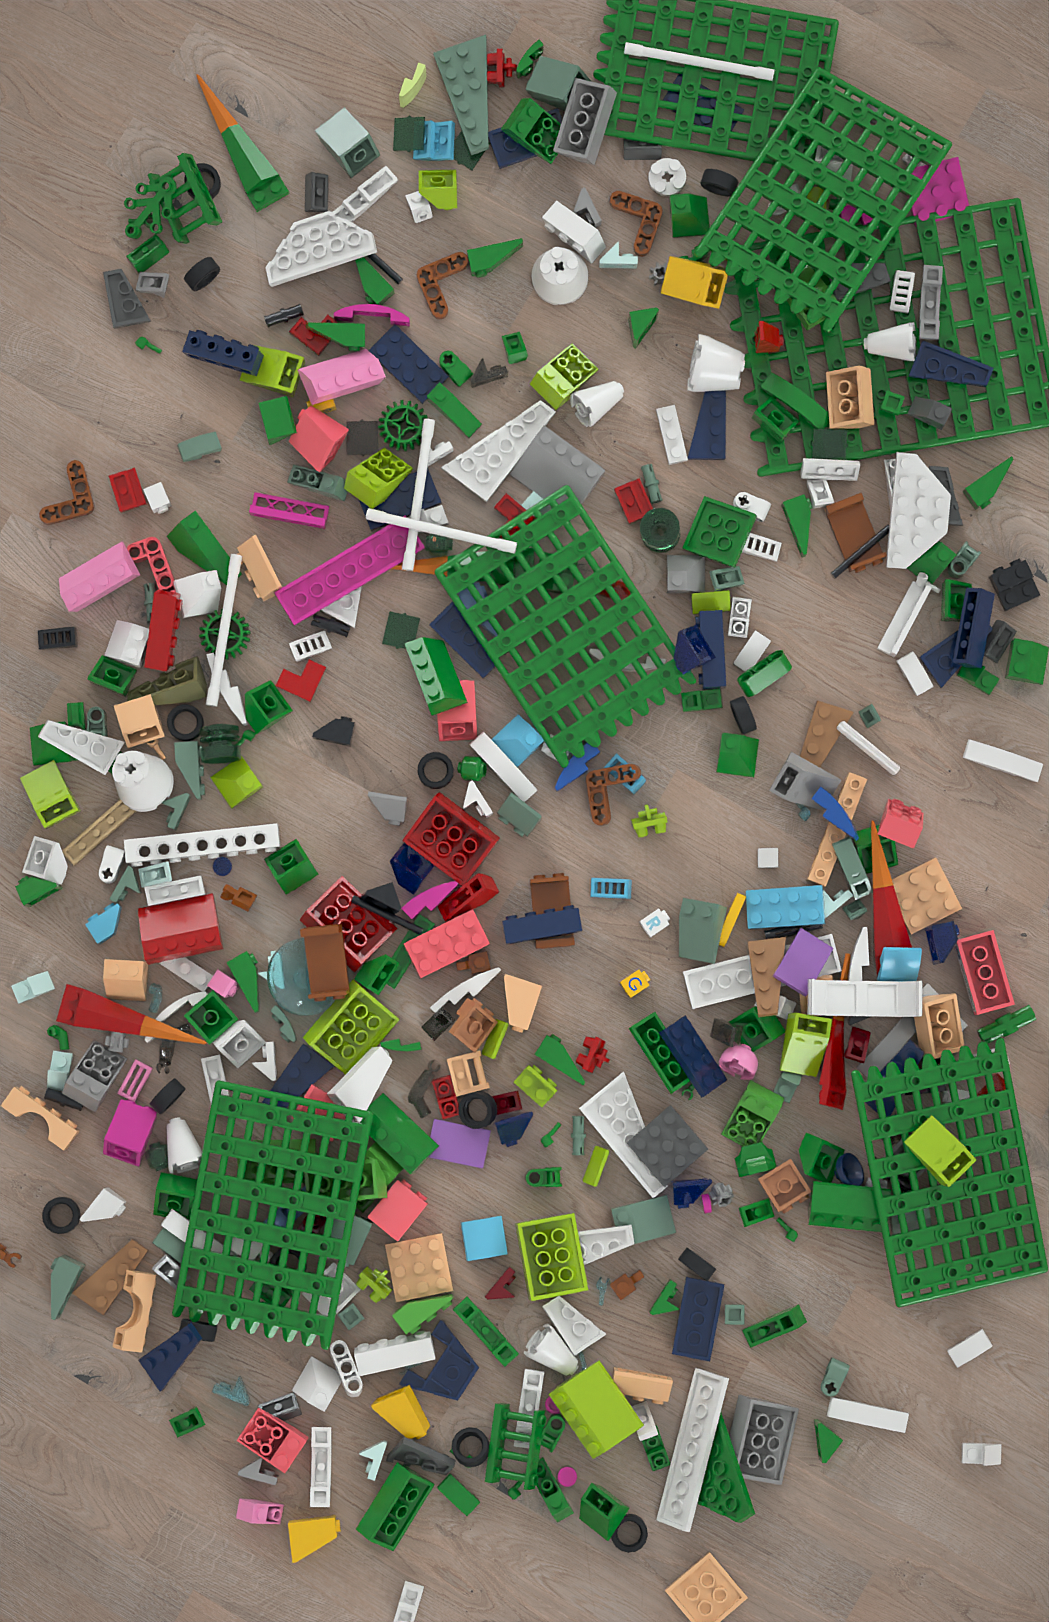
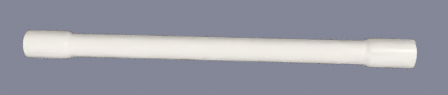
M628 42L625 44L624 54L645 56L753 76L764 80H773L774 69L752 67L687 55Z
M424 419L422 441L410 519L420 521L431 439L434 432L435 420ZM409 528L402 570L413 571L418 530Z
M368 508L366 513L367 520L462 540L515 554L517 542L426 523Z
M231 554L229 574L211 682L206 700V705L213 707L218 705L219 687L237 579L242 561V556L237 554Z

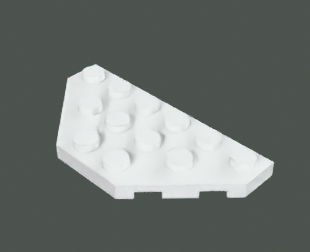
M330 211L294 222L290 228L289 235L286 239L282 240L277 248V254L266 266L268 282L273 287L376 253L377 248L374 235L370 231L364 230Z
M896 452L886 558L887 568L906 569L945 536L948 531L951 495L915 453Z

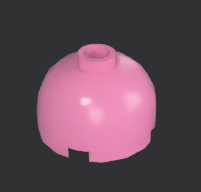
M745 1044L728 1047L724 1050L718 1062L720 1063L719 1067L724 1072L735 1077V1073L741 1075L740 1079L752 1080L758 1067L756 1055Z

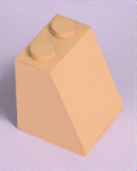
M104 959L103 980L107 999L146 1001L148 964L144 961Z
M505 974L504 983L509 1025L513 1026L512 1030L523 1033L524 1030L528 1031L542 986Z

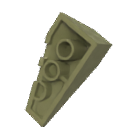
M198 656L174 665L176 667L174 670L167 674L162 672L155 681H147L129 691L127 701L151 694L155 705L189 703L207 697V683Z

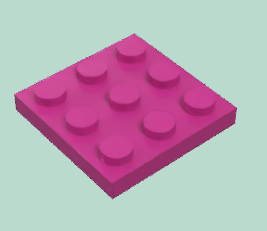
M958 157L941 162L912 206V216L918 215L920 220L925 221L929 218V213L936 212L939 216H944L949 209L963 211L966 206H969ZM929 166L916 167L912 175L922 179ZM952 217L939 218V219H935V221H940V220H944V219H948V218H952Z

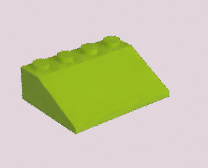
M353 979L349 983L350 993L345 995L343 999H335L302 1037L312 1048L345 1075L372 1047H377L400 1020Z
M574 1213L515 1223L527 1294L530 1301L588 1290Z
M600 1360L559 1384L549 1393V1396L592 1459L608 1451L644 1426Z

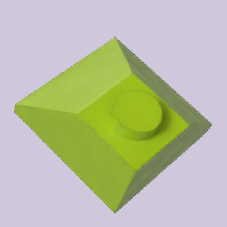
M456 169L419 170V193L438 209L451 210L457 208Z
M242 756L210 777L232 809L263 788Z

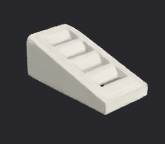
M896 270L890 311L909 312L915 273ZM899 278L907 279L909 282L900 281ZM898 286L908 287V290L899 289V288H897V287H898ZM896 293L907 295V297H898ZM895 301L905 302L906 304L905 306L897 305Z
M750 533L742 553L777 562L782 543ZM750 539L753 540L751 549L747 548ZM757 541L760 542L758 551L755 550ZM764 543L768 544L766 553L762 552ZM771 545L775 546L773 556L769 555Z
M325 630L289 643L296 662L332 649ZM319 637H322L324 647H321L318 640ZM311 640H315L318 649L314 650ZM304 643H308L310 652L306 651ZM299 645L303 652L302 655L299 654L297 649V646Z

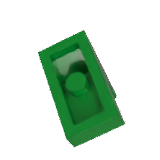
M520 331L502 336L509 364L527 360L528 354Z
M983 665L982 668H966L962 666L957 673L958 677L988 696L999 681V678L985 670Z
M769 1198L739 1207L744 1227L775 1217Z
M671 1279L668 1280L650 1309V1314L656 1315L679 1310V1307L668 1301V1298L672 1299L678 1290L676 1282Z
M197 1406L169 1420L177 1438L206 1425Z

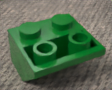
M591 1483L581 1498L579 1519L605 1540L609 1541L630 1508L604 1487Z

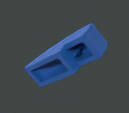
M586 743L583 745L585 754L582 758L572 756L568 766L563 769L555 786L556 792L589 770L585 763L600 754L597 747H592Z
M820 786L812 800L826 810L823 817L857 841L859 837L849 815L836 799Z

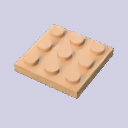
M937 858L892 879L903 919L910 935L962 909Z
M442 1233L385 1244L396 1302L453 1291Z
M710 1552L665 1589L666 1593L691 1622H721L748 1598Z

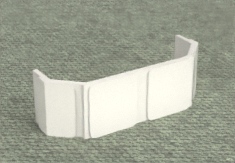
M808 979L807 1015L921 1017L922 981H835Z

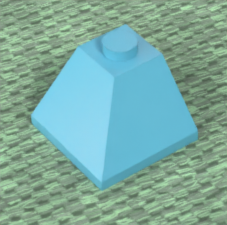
M519 714L491 739L516 767H519L544 743L541 735Z

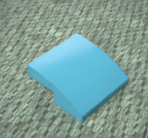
M432 120L415 122L413 159L423 161L454 160L455 123L453 121L433 122Z
M884 947L880 957L881 967L877 981H917L922 949Z
M502 1216L461 1222L467 1261L508 1254Z

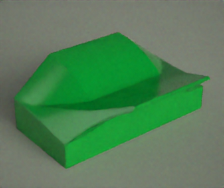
M762 1142L741 1147L739 1155L734 1158L739 1177L772 1170L777 1167L773 1150L767 1148Z

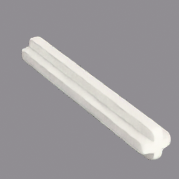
M845 721L839 723L837 730L890 774L895 775L899 771L900 767L850 725Z

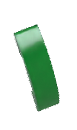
M771 372L760 387L770 396L779 399L805 418L807 423L821 433L828 425L829 413L811 397L780 376Z
M468 1296L453 1308V1311L469 1326L504 1367L519 1355L510 1342Z

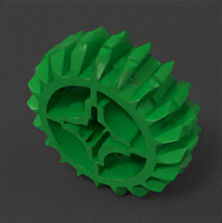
M400 400V406L393 402V409L387 405L388 413L385 411L381 412L385 418H379V422L382 424L378 425L379 430H384L379 433L380 437H385L383 442L388 443L391 441L389 444L390 448H393L396 444V451H399L400 446H403L404 452L407 451V446L414 450V443L420 446L421 443L418 439L422 440L423 421L428 419L427 415H422L424 409L421 408L417 411V403L411 407V401L404 405L403 400ZM404 412L401 418L391 420L395 414ZM410 413L418 419L419 426H415L414 423L409 421ZM406 418V424L408 428L405 427V429H403V431L401 432V426L399 424L405 422ZM388 425L398 430V438L390 434ZM417 432L412 438L403 440L407 433Z
M221 609V615L215 610V617L213 618L208 614L207 617L210 621H202L206 628H199L200 631L205 632V634L199 635V638L205 639L201 642V645H208L204 649L205 652H209L211 649V653L215 654L216 647L210 641V634L218 637L219 628L212 629L215 623L221 621L223 609ZM236 612L234 616L231 615V621L239 626L240 635L231 632L230 625L229 637L227 639V643L236 640L238 642L233 647L226 649L225 660H229L228 654H231L233 659H235L236 655L234 652L236 651L242 655L240 647L247 649V645L243 642H250V638L245 637V635H250L251 631L244 630L249 627V624H242L245 618L241 617L238 619L239 612Z

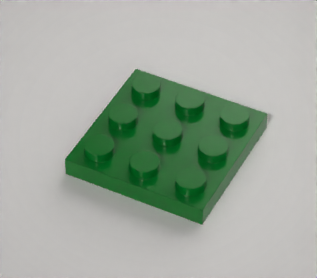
M704 496L682 548L685 551L735 568L757 515Z

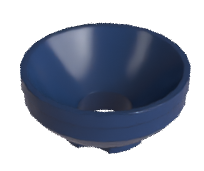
M851 1153L841 1155L836 1162V1170L834 1171L836 1179L842 1184L860 1186L864 1180L861 1163Z

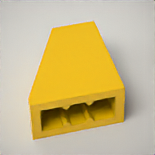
M410 1385L376 1398L371 1405L375 1412L406 1438L420 1439L427 1434L426 1432L430 1424Z
M336 1515L291 1520L288 1522L292 1563L298 1562L337 1538L338 1532H341L340 1520H336Z

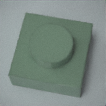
M354 1303L338 1314V1317L348 1330L365 1319Z
M725 1304L724 1324L744 1325L745 1305Z

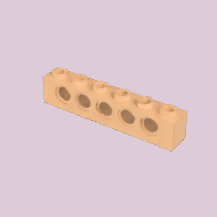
M849 772L837 802L844 808L852 820L867 779ZM828 822L806 881L815 885H822L823 888L828 883L837 859L832 844L845 839L846 836L845 832Z

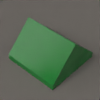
M658 308L629 312L628 323L632 345L635 349L657 320Z
M287 396L258 403L269 445L297 433Z
M772 396L756 409L752 416V419L779 443L800 422Z
M951 579L944 580L942 583L941 621L960 622L966 588H972V584Z
M102 655L87 680L126 697L137 669Z
M815 1419L818 1457L822 1463H827L843 1440L821 1421Z

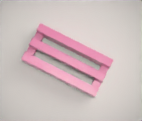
M135 1059L117 1094L135 1102L153 1068ZM137 1065L141 1066L127 1093H124L123 1091ZM145 1068L147 1071L133 1097H131L130 1094Z

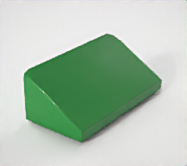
M155 234L126 257L140 274V272H145L166 256L169 250L158 235Z

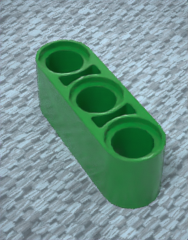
M777 650L742 673L737 678V682L746 697H752L792 669V665L784 651Z

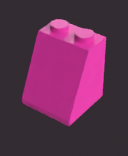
M121 1099L104 1138L103 1154L139 1167L157 1120V1112L151 1107L139 1106L132 1100L125 1101Z

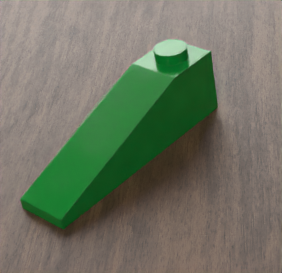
M194 511L181 520L167 535V538L180 554L205 571L217 570L219 581L227 585L230 557L198 513Z

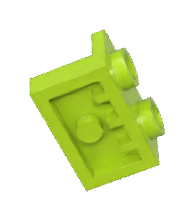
M528 1065L514 1083L540 1107H543L557 1092L555 1089L557 1084L549 1077L545 1080L541 1076L543 1072L535 1065L532 1067Z

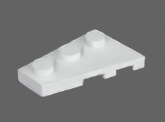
M362 586L321 611L355 628Z
M560 1296L555 1297L542 1306L574 1356L606 1335L605 1332L596 1327Z

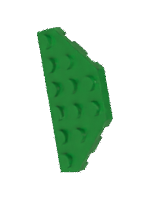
M720 1412L697 1504L705 1506L711 1511L726 1516L735 1522L742 1523L755 1515V1511L722 1413Z

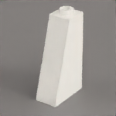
M381 1046L372 1047L327 1093L328 1097L334 1104L367 1111L393 1061L389 1057V1052ZM353 1116L354 1122H360L362 1120L361 1117Z

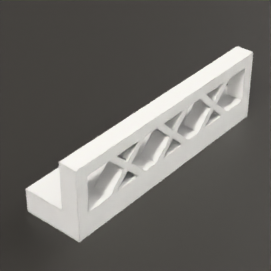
M913 581L877 649L892 657L897 655L932 587L928 585L918 587L916 582Z

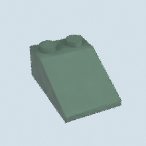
M683 898L679 914V957L715 964L727 907L715 903Z
M667 1195L611 1208L615 1227L632 1225L634 1244L676 1233Z
M67 1255L55 1258L50 1268L53 1270L51 1273V1319L53 1320L61 1317L86 1265Z

